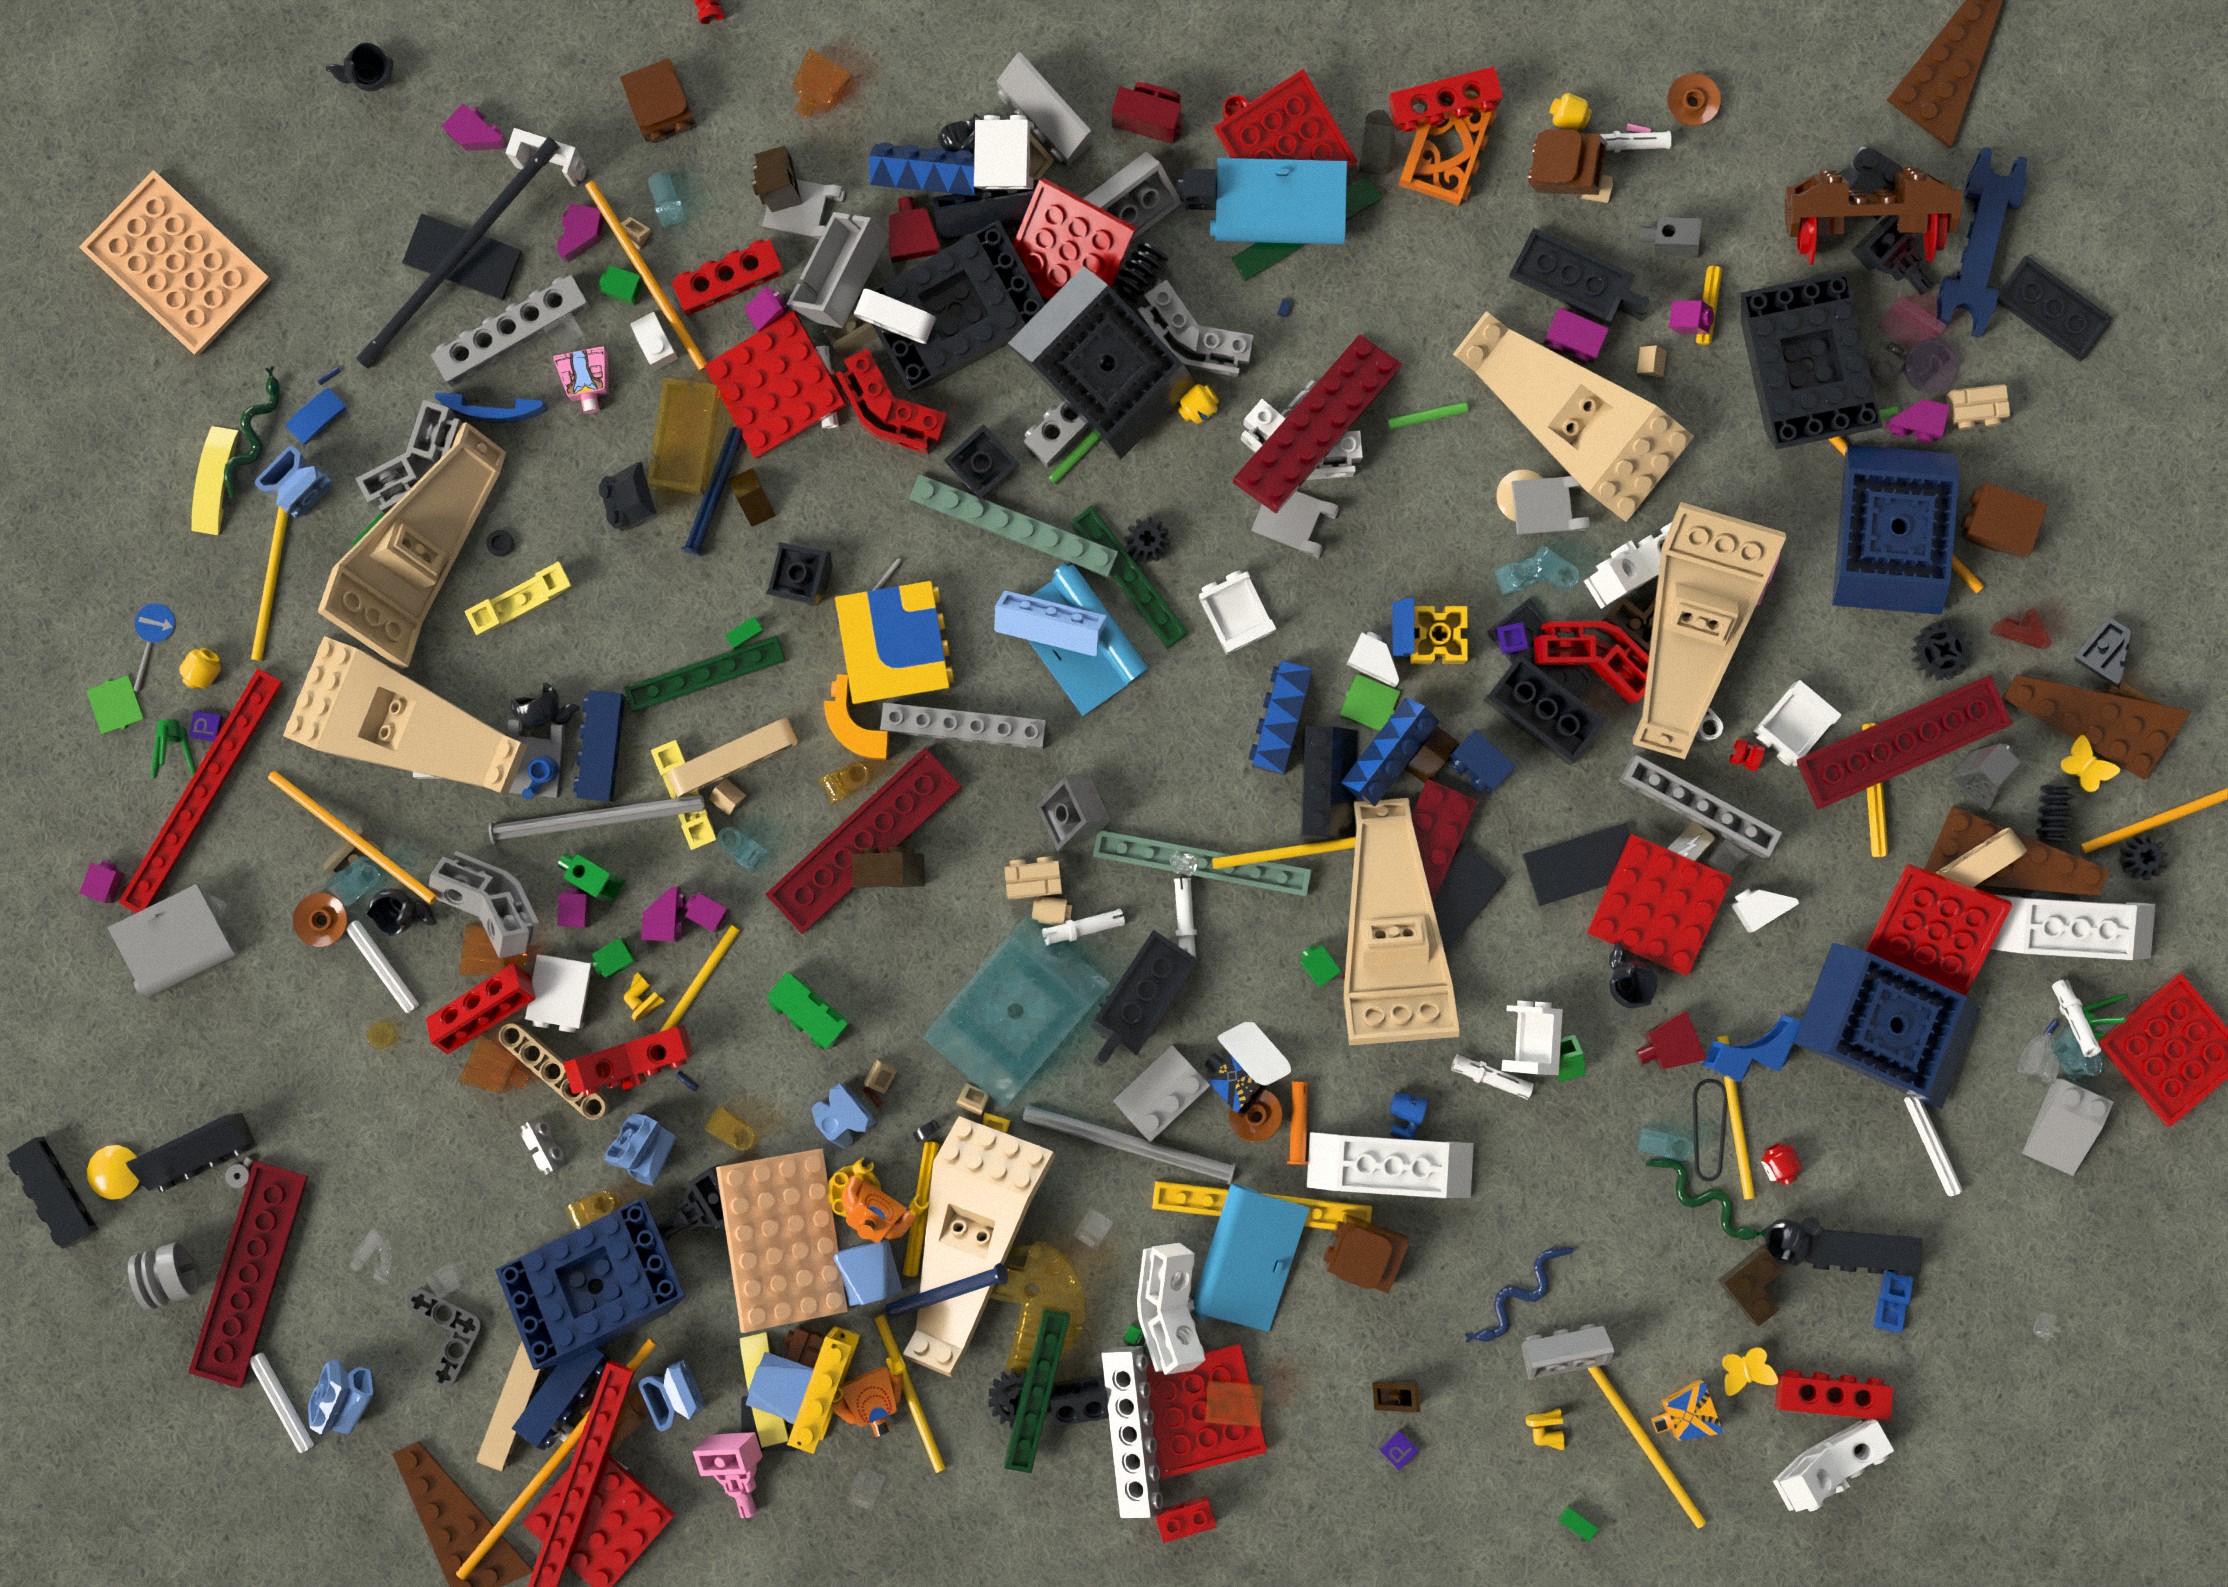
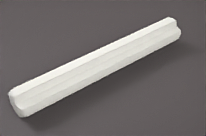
M359 921L350 923L346 928L347 933L406 1013L414 1011L419 1006V1003Z
M1910 1095L1907 1096L1904 1101L1947 1195L1955 1196L1961 1193L1962 1187L1923 1101Z
M258 1353L251 1357L250 1365L297 1450L300 1453L309 1450L314 1446V1443L265 1355Z

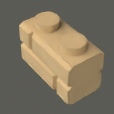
M2006 385L1950 391L1946 394L1947 405H1949L1948 416L1950 426H1958L1959 430L1974 428L1975 423L1985 422L1986 427L2001 425L2002 420L2010 415Z
M1053 856L1037 858V863L1026 864V859L1010 861V866L1004 867L1008 900L1062 894L1059 861H1053Z

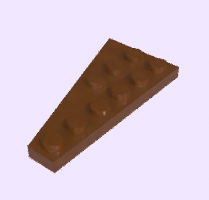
M1965 0L1886 100L1949 149L1953 145L2003 0Z
M2016 674L2002 696L2006 701L2074 740L2084 735L2088 739L2093 751L2144 780L2191 713L2189 709L2050 682L2049 680Z
M1952 806L1925 870L1936 873L2005 828ZM2014 832L2027 851L2020 858L1976 885L1977 887L2022 889L2036 892H2057L2098 897L2110 870Z
M420 1441L392 1454L449 1587H502L533 1572V1567L501 1535L465 1580L460 1579L456 1572L495 1525L473 1500L463 1492L456 1481L445 1472L439 1462Z

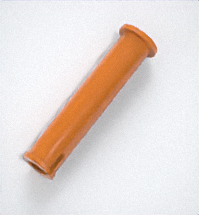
M1291 1082L1290 1160L1287 1161V1164L1308 1165V1162H1306L1309 1082Z

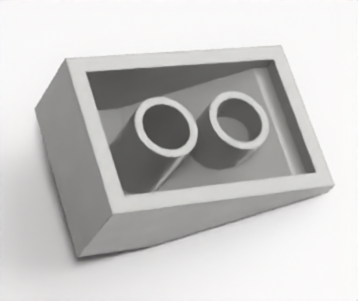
M2053 1079L2022 1154L2073 1176L2102 1130L2113 1101L2066 1080Z

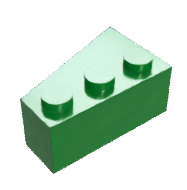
M786 972L766 996L771 1001L768 1005L780 1015L784 1012L791 1018L790 1023L800 1032L805 1030L812 1037L810 1040L822 1050L824 1048L826 1050L832 1049L852 1024L791 972Z

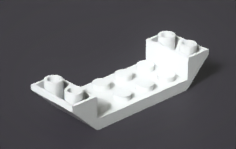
M1992 894L2011 901L2012 907L1990 949L2023 954L2123 960L2151 958L2155 904L2132 902L2117 904L2034 899L2015 895Z
M1310 1132L1307 1187L1346 1192L1437 1198H1471L1474 1143L1346 1136Z

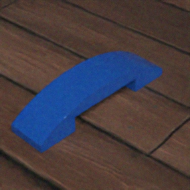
M435 393V399L453 412L482 422L511 423L523 421L547 411V405L539 400L516 399L515 409L467 406L468 400L463 395Z

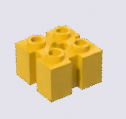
M1414 606V632H1416V639H1414V654L1410 656V664H1432L1435 661V657H1442V664H1464L1468 660L1467 639H1461V632L1467 629V606H1445L1442 613H1435V606ZM1435 629H1438L1445 638L1437 641L1432 634L1435 633Z

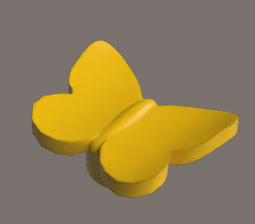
M2084 735L2079 736L2071 748L2072 756H2068L2061 761L2062 770L2067 774H2075L2079 777L2080 786L2087 792L2096 791L2099 788L2100 781L2109 780L2120 772L2118 766L2107 761L2097 760L2093 756L2090 743Z
M1754 1347L1747 1352L1745 1357L1735 1354H1727L1723 1357L1722 1365L1728 1371L1725 1376V1391L1728 1396L1739 1392L1747 1382L1755 1381L1765 1385H1775L1778 1383V1378L1772 1367L1765 1364L1767 1358L1765 1350L1760 1347Z

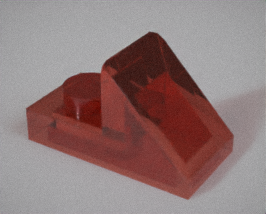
M2033 608L2026 611L2022 626H2019L2020 622L2004 618L1994 623L1991 634L2041 650L2049 648L2051 645V640Z

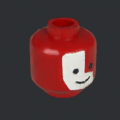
M1781 1142L1764 1150L1765 1155L1761 1158V1162L1770 1181H1781L1782 1185H1787L1798 1179L1796 1174L1802 1170V1165L1792 1146L1784 1145Z

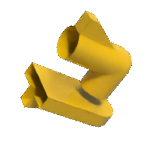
M638 972L634 976L630 989L624 994L625 1002L634 1011L632 1019L635 1022L641 1021L653 1009L665 1003L663 998L659 997V994L656 992L645 1002L638 998L651 986Z
M1560 1408L1547 1413L1526 1416V1424L1533 1426L1535 1444L1539 1446L1548 1445L1564 1450L1563 1431L1545 1432V1426L1563 1424Z

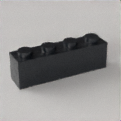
M1038 179L1033 180V189H978L974 196L950 194L933 197L939 238L954 239L960 235L974 234L997 220L1000 221L1004 229L1021 225L1037 187Z
M44 1136L35 1137L7 1154L10 1160V1169L15 1175H19L24 1184L22 1186L24 1193L28 1198L33 1199L37 1206V1215L49 1226L51 1239L57 1246H60L61 1249L71 1247L99 1230Z
M1824 1230L1818 1236H1811L1812 1248L1805 1259V1262L1813 1264V1269L1829 1270L1830 1265L1840 1266V1271L1857 1272V1267L1867 1268V1273L1884 1274V1269L1895 1270V1275L1912 1276V1271L1921 1272L1922 1238Z

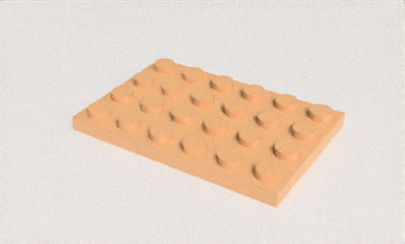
M154 170L79 247L197 357L272 280Z
M823 1148L716 1167L741 1332L746 1333L848 1312L842 1275L833 1258L839 1251L832 1206L827 1196L828 1180Z

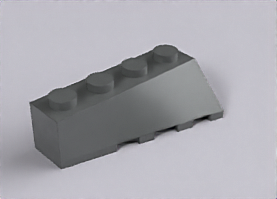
M1999 743L1969 752L1948 776L1987 812L1991 808L2004 780L2021 762L2016 758L2017 753L2007 744Z

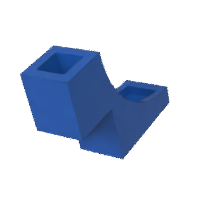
M1781 1015L1771 1031L1755 1042L1731 1046L1713 1041L1706 1055L1707 1059L1704 1060L1702 1065L1730 1080L1740 1083L1749 1072L1751 1060L1768 1069L1779 1072L1781 1067L1787 1063L1789 1050L1801 1022L1795 1018Z

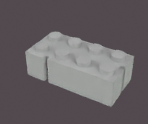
M833 212L800 277V280L812 289L818 297L816 298L801 284H797L787 305L805 321L843 328L884 248L889 234L872 218L856 215L852 217L850 214Z

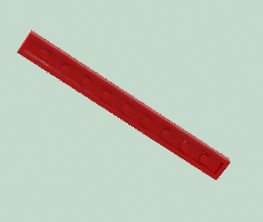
M257 668L118 903L135 913L152 905L282 687V681Z
M611 1360L605 1366L528 1587H559L635 1370Z

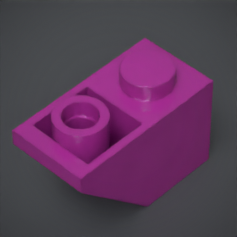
M462 103L441 126L466 151L504 149L507 146L503 140L505 134L494 124L489 127L483 121L485 116L474 106L469 109Z
M569 203L568 211H564L562 217V226L565 227L563 237H559L557 242V253H559L564 262L572 261L600 242L605 218L599 208Z
M769 286L763 288L744 308L758 332L785 316V313L789 311L777 290L772 292Z
M1923 399L1884 424V429L1891 430L1890 434L1893 436L1906 437L1908 434L1916 436V440L1919 442L1931 444L1933 441L1943 437L1949 405Z
M670 887L643 912L641 940L678 942V936L683 935V920H679V909H684L685 893H680V887Z

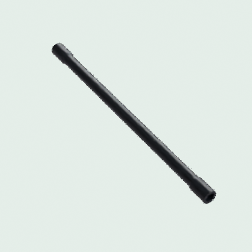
M548 136L534 152L529 162L376 338L371 340L356 357L363 366L370 368L384 352L385 347L538 171L560 150L561 147L558 143Z

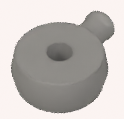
M246 1156L243 1163L231 1165L225 1174L226 1182L236 1189L246 1187L251 1172L249 1167L254 1162V1159ZM237 1173L240 1174V1178H239V1179L236 1177V1174H237Z

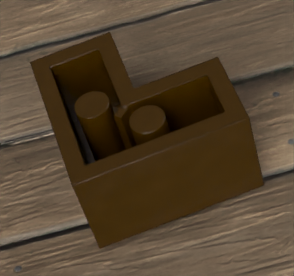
M785 145L754 154L756 164L753 165L755 179L751 181L756 196L759 195L762 204H766L771 212L803 204L792 156Z
M1622 596L1601 621L1620 627L1647 653L1650 650L1656 596L1643 612Z
M888 847L887 853H879L878 848L862 849V854H852L853 887H925L924 854L914 853V848Z
M1759 1246L1718 1280L1751 1323L1758 1327L1780 1310L1763 1287L1784 1270L1764 1247Z

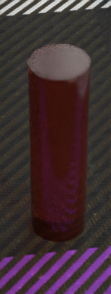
M866 1086L862 1090L878 1108L884 1104L869 1087Z

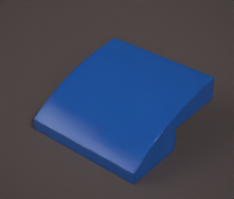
M1403 598V601L1393 602V658H1402L1414 654V598Z

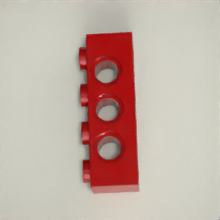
M1494 66L1392 92L1389 95L1388 104L1396 132L1403 130L1407 133L1419 129L1420 125L1429 123L1430 126H1436L1444 123L1445 119L1452 117L1463 119L1469 117L1471 112L1479 110L1482 113L1491 112L1497 109L1503 96ZM1474 91L1477 93L1478 98L1471 100L1467 98L1465 92ZM1447 97L1452 101V105L1443 106L1439 99ZM1422 104L1427 111L1418 113L1414 110L1413 105Z
M764 239L757 240L749 245L750 248L741 252L740 250H734L726 254L725 259L718 262L709 261L701 265V269L695 272L686 271L677 275L676 280L671 283L685 314L690 316L784 275V270L770 239L766 241ZM751 260L759 262L756 269H745L747 262ZM725 271L734 272L733 278L729 281L721 280V275ZM700 282H709V287L706 291L699 292L696 290Z
M512 963L427 1017L426 1022L430 1042L448 1055L534 1001L536 998L530 975L518 965Z
M1786 1369L1785 1374L1777 1373L1778 1383L1776 1384L1775 1407L1780 1410L1891 1420L1893 1387L1884 1384V1379L1868 1377L1867 1382L1857 1381L1856 1376L1840 1375V1379H1830V1374L1813 1372V1377L1802 1376V1371ZM1810 1384L1812 1388L1810 1396L1802 1398L1800 1394L1801 1388L1804 1385ZM1837 1387L1839 1396L1837 1399L1830 1401L1828 1392L1831 1388ZM1865 1390V1401L1857 1403L1855 1399L1857 1392Z

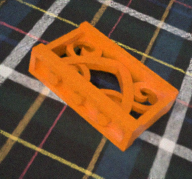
M1465 92L1467 98L1471 100L1478 98V96ZM1439 99V102L1443 106H1450L1443 100ZM1479 110L1481 120L1477 124L1470 122V117L1474 115L1471 113L1469 117L1463 119L1448 118L1449 122L1442 128L1430 126L1429 123L1420 125L1398 186L1459 206L1461 199L1467 200L1472 186L1467 184L1470 174L1476 175L1480 160L1476 159L1478 150L1484 151L1489 137L1484 134L1487 125L1493 126L1498 111L1493 110L1482 113ZM1454 125L1461 138L1464 150L1455 157L1440 162V153L1437 147L1427 140L1426 137L1427 135H1442ZM1479 131L1475 144L1473 145V140L1470 133ZM1430 151L1433 153L1434 164H1431V158L1429 160L1423 158L1424 152ZM1469 159L1465 173H1463L1458 166ZM1444 173V179L1449 184V177L1452 175L1458 178L1457 187L1452 190L1444 189L1439 182V174ZM1413 175H1433V185L1412 177Z

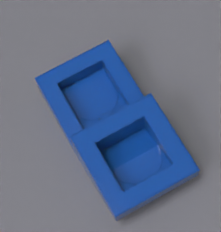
M327 387L300 409L288 421L286 428L303 445H306L325 430V425L341 415L346 410V405Z
M1885 1271L1873 1322L1874 1328L1902 1333L1906 1305L1910 1304L1913 1277L1895 1275L1894 1272Z

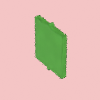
M1356 674L1350 691H1347L1345 694L1347 698L1340 715L1381 731L1390 716L1395 712L1393 708L1400 691Z
M129 675L113 681L106 680L105 684L86 690L102 735L119 728L124 730L127 725L144 720Z

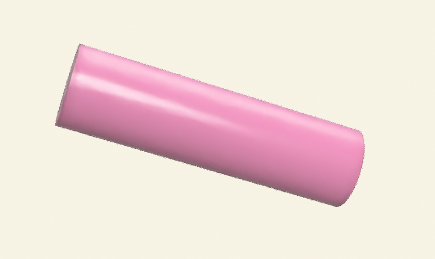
M1627 123L1626 130L1637 133L1651 132L1650 128Z

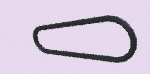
M1714 1079L1702 1080L1693 1091L1695 1172L1700 1179L1707 1182L1714 1181L1721 1174L1728 1100L1726 1088L1722 1083ZM1705 1083H1714L1722 1089L1724 1100L1718 1170L1713 1177L1707 1178L1699 1172L1696 1096L1700 1086Z

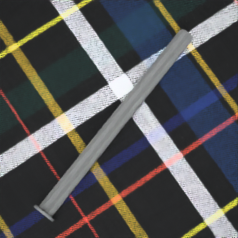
M698 795L502 824L490 822L489 836L492 844H496L497 840L700 812L705 809V801L703 796Z
M1026 1106L1023 1114V1120L1029 1123L1228 1181L1227 1184H1230L1236 1163L1229 1165L1032 1106Z

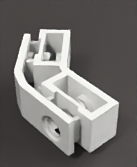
M1261 399L1244 419L1243 425L1249 431L1245 430L1242 433L1241 441L1256 453L1263 444L1258 441L1260 438L1255 433H1258L1267 440L1285 418ZM1348 431L1318 465V469H1315L1306 480L1353 477L1355 466H1352L1351 463H1360L1362 459L1360 431ZM1345 461V464H1338L1339 467L1323 465V463Z
M1672 522L1660 529L1663 534L1655 539L1650 535L1638 542L1637 544L1640 548L1637 549L1631 540L1610 553L1612 558L1596 566L1598 572L1584 582L1601 609L1658 576L1661 557L1660 544L1664 543Z
M1180 1243L1143 1249L1137 1296L1138 1318L1155 1371H1164L1165 1375L1193 1370L1205 1361L1204 1350L1195 1330V1322L1190 1315V1312L1195 1309L1194 1301L1189 1298L1195 1253Z
M1867 1419L1862 1422L1860 1420L1801 1453L1773 1482L1789 1511L1794 1509L1796 1512L1804 1509L1814 1511L1824 1505L1823 1500L1825 1498L1845 1491L1850 1487L1845 1478L1848 1476L1850 1478L1857 1477L1865 1471L1864 1468L1872 1463L1877 1465L1886 1461L1889 1458L1888 1454L1894 1450L1878 1421ZM1858 1444H1861V1451L1858 1454H1855V1447Z

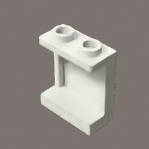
M987 115L984 116V120H975V187L980 189H1033V178L1029 176L1030 129H1034V123L1026 120V116L1011 115L1010 120H1000V116Z
M514 128L506 155L516 168L522 169L547 138ZM555 141L561 148L549 162L563 166V174L569 183L576 187L578 181H582L585 177L587 169L586 165H584L585 162L575 147Z
M1240 570L1226 576V582L1219 585L1216 582L1204 586L1202 588L1203 593L1199 594V600L1226 655L1276 631L1272 619H1269L1250 580L1248 571L1241 573Z
M1798 680L1792 684L1753 732L1758 735L1756 740L1766 748L1771 746L1778 752L1777 758L1787 766L1791 764L1797 766L1796 759L1805 756L1829 726L1840 718L1841 714L1801 680Z
M537 955L532 979L536 999L528 1004L525 1019L533 1020L532 1026L549 1028V1023L560 1025V1031L575 1033L576 1028H584V1023L582 1022L590 976L594 973L592 963Z
M1517 1001V1006L1507 1005V1011L1518 1013L1515 1061L1502 1060V1071L1559 1075L1563 1009L1551 1008L1552 1003L1535 1002V1007H1533L1534 1002Z

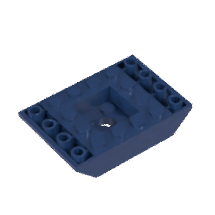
M1846 445L1832 606L1942 615L1950 587L1959 488L1956 453ZM1894 520H1902L1905 523L1906 530L1903 534L1893 532L1891 525Z
M1832 943L1793 1044L1942 1109L1981 1008L1967 996L1869 952ZM1895 1017L1902 1023V1029L1898 1033L1893 1032L1890 1027V1022Z
M645 1197L495 1269L534 1370L570 1362L668 1314L686 1297ZM597 1280H602L604 1284L603 1290L599 1294H592V1284Z

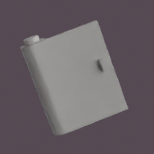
M198 883L107 927L136 980L134 981L135 989L141 996L145 995L147 998L153 997L239 953L231 934L228 931L222 930Z

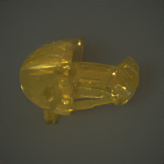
M1037 1241L1031 1246L1011 1247L1008 1256L1028 1255L1025 1267L1021 1268L1004 1264L1008 1273V1282L1005 1285L995 1284L990 1295L991 1299L1020 1304L1005 1364V1369L1011 1370L1015 1368L1016 1372L1020 1373L1023 1368H1026L1027 1372L1042 1307L1066 1311L1071 1315L1062 1351L1071 1350L1075 1345L1076 1341L1072 1339L1080 1336L1083 1328L1079 1327V1323H1084L1086 1317L1084 1288L1076 1270L1066 1259L1068 1257L1067 1253L1061 1254L1052 1246L1041 1241ZM1029 1283L1036 1284L1039 1287L1040 1293H1033L1029 1289ZM1061 1352L1060 1360H1061L1067 1353Z

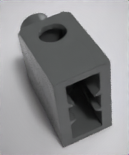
M1658 218L1657 227L1641 226L1639 242L1655 244V253L1698 258L1702 219Z

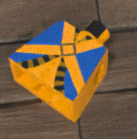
M1701 1379L1661 1400L1666 1413L1651 1418L1657 1434L1672 1429L1674 1437L1678 1440L1723 1433L1706 1384Z

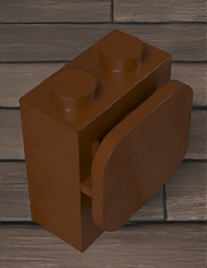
M670 58L620 76L634 117L646 142H661L666 139L667 134L675 131L678 134L684 133L691 129V125L696 124Z
M1548 129L1538 133L1537 140L1532 148L1534 157L1532 168L1528 172L1530 185L1539 193L1599 195L1607 142L1600 134H1579L1575 130Z
M1987 482L1975 488L1969 501L1972 504L1970 513L1965 514L1961 523V528L1964 529L1961 537L1968 539V541L1995 552H2004L2021 559L2031 555L2048 504Z
M1345 1214L1342 1221H1337L1333 1231V1236L1336 1237L1333 1246H1327L1323 1261H1326L1327 1272L1336 1274L1339 1279L1366 1289L1374 1288L1389 1294L1408 1247L1407 1236Z

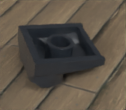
M1861 146L1842 176L1849 182V190H1862L1864 194L1869 195L1874 194V190L1888 189L1891 190V193L1895 194V172H1903V168L1878 151ZM1876 215V216H1872V217H1873L1875 220H1878V218L1880 217V215Z
M984 424L944 459L947 465L979 500L1004 479L1010 477L1015 469L1020 466L1017 460Z
M638 462L616 475L605 476L601 480L599 494L603 498L607 521L613 528L620 529L621 531L630 530L657 514L642 462Z
M779 542V549L766 594L802 602L810 606H818L825 598L832 572L831 553Z

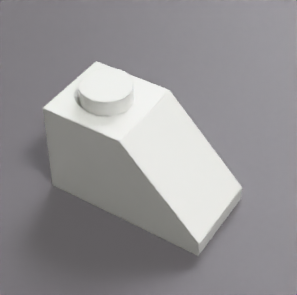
M654 312L630 324L654 371L678 359Z
M1368 632L1367 635L1361 633L1346 665L1396 687L1399 677L1387 644L1381 642L1383 638L1375 633Z
M1748 888L1735 896L1737 901L1731 904L1749 933L1758 930L1798 905L1799 902L1796 898L1762 890L1751 892Z

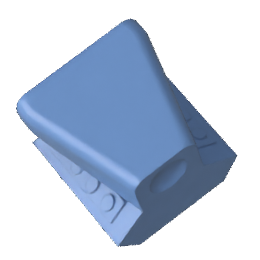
M294 446L287 447L255 480V485L263 492L277 494L276 505L287 514H291L295 519L303 516L333 484L328 475L317 467H307L303 455Z
M844 1082L830 1089V1104L819 1101L811 1109L815 1124L828 1140L843 1149L853 1144V1131L866 1132L876 1123L873 1116Z
M632 1113L623 1123L617 1139L609 1146L604 1160L610 1165L627 1169V1172L637 1182L653 1186L677 1136L661 1127L657 1121L648 1116Z
M884 1238L880 1243L870 1242L845 1249L833 1256L834 1262L841 1272L850 1306L868 1304L903 1291L889 1239Z
M765 1352L750 1384L746 1405L776 1415L791 1424H795L814 1369Z
M339 1359L330 1360L325 1364L319 1383L312 1392L308 1406L309 1426L312 1430L319 1434L330 1430L345 1434L352 1433L373 1395L370 1369L357 1367L350 1373H347Z
M685 1359L671 1364L667 1368L664 1377L648 1376L640 1380L638 1384L656 1428L659 1431L669 1429L673 1425L678 1413L690 1419L706 1408L702 1394Z

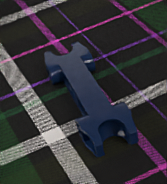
M1983 147L1977 156L1976 162L1968 175L1963 194L1964 197L1976 201L1973 212H1975L1974 220L1970 221L1967 238H1969L1967 247L1964 246L1960 263H1963L1961 272L1958 271L1957 277L1944 276L1937 298L1936 327L1944 329L1948 325L1954 309L1964 308L1972 315L1973 327L1971 336L1976 338L1983 335L1988 321L1995 311L1999 295L1998 288L1987 286L2005 211L2006 208L2013 210L2019 208L2027 183V158L2019 156L2017 160H2014L2010 175L2000 176L1991 168L1992 152L1991 149Z

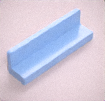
M1004 590L995 605L994 630L999 633L1096 656L1099 647V636L1106 625L1107 616Z

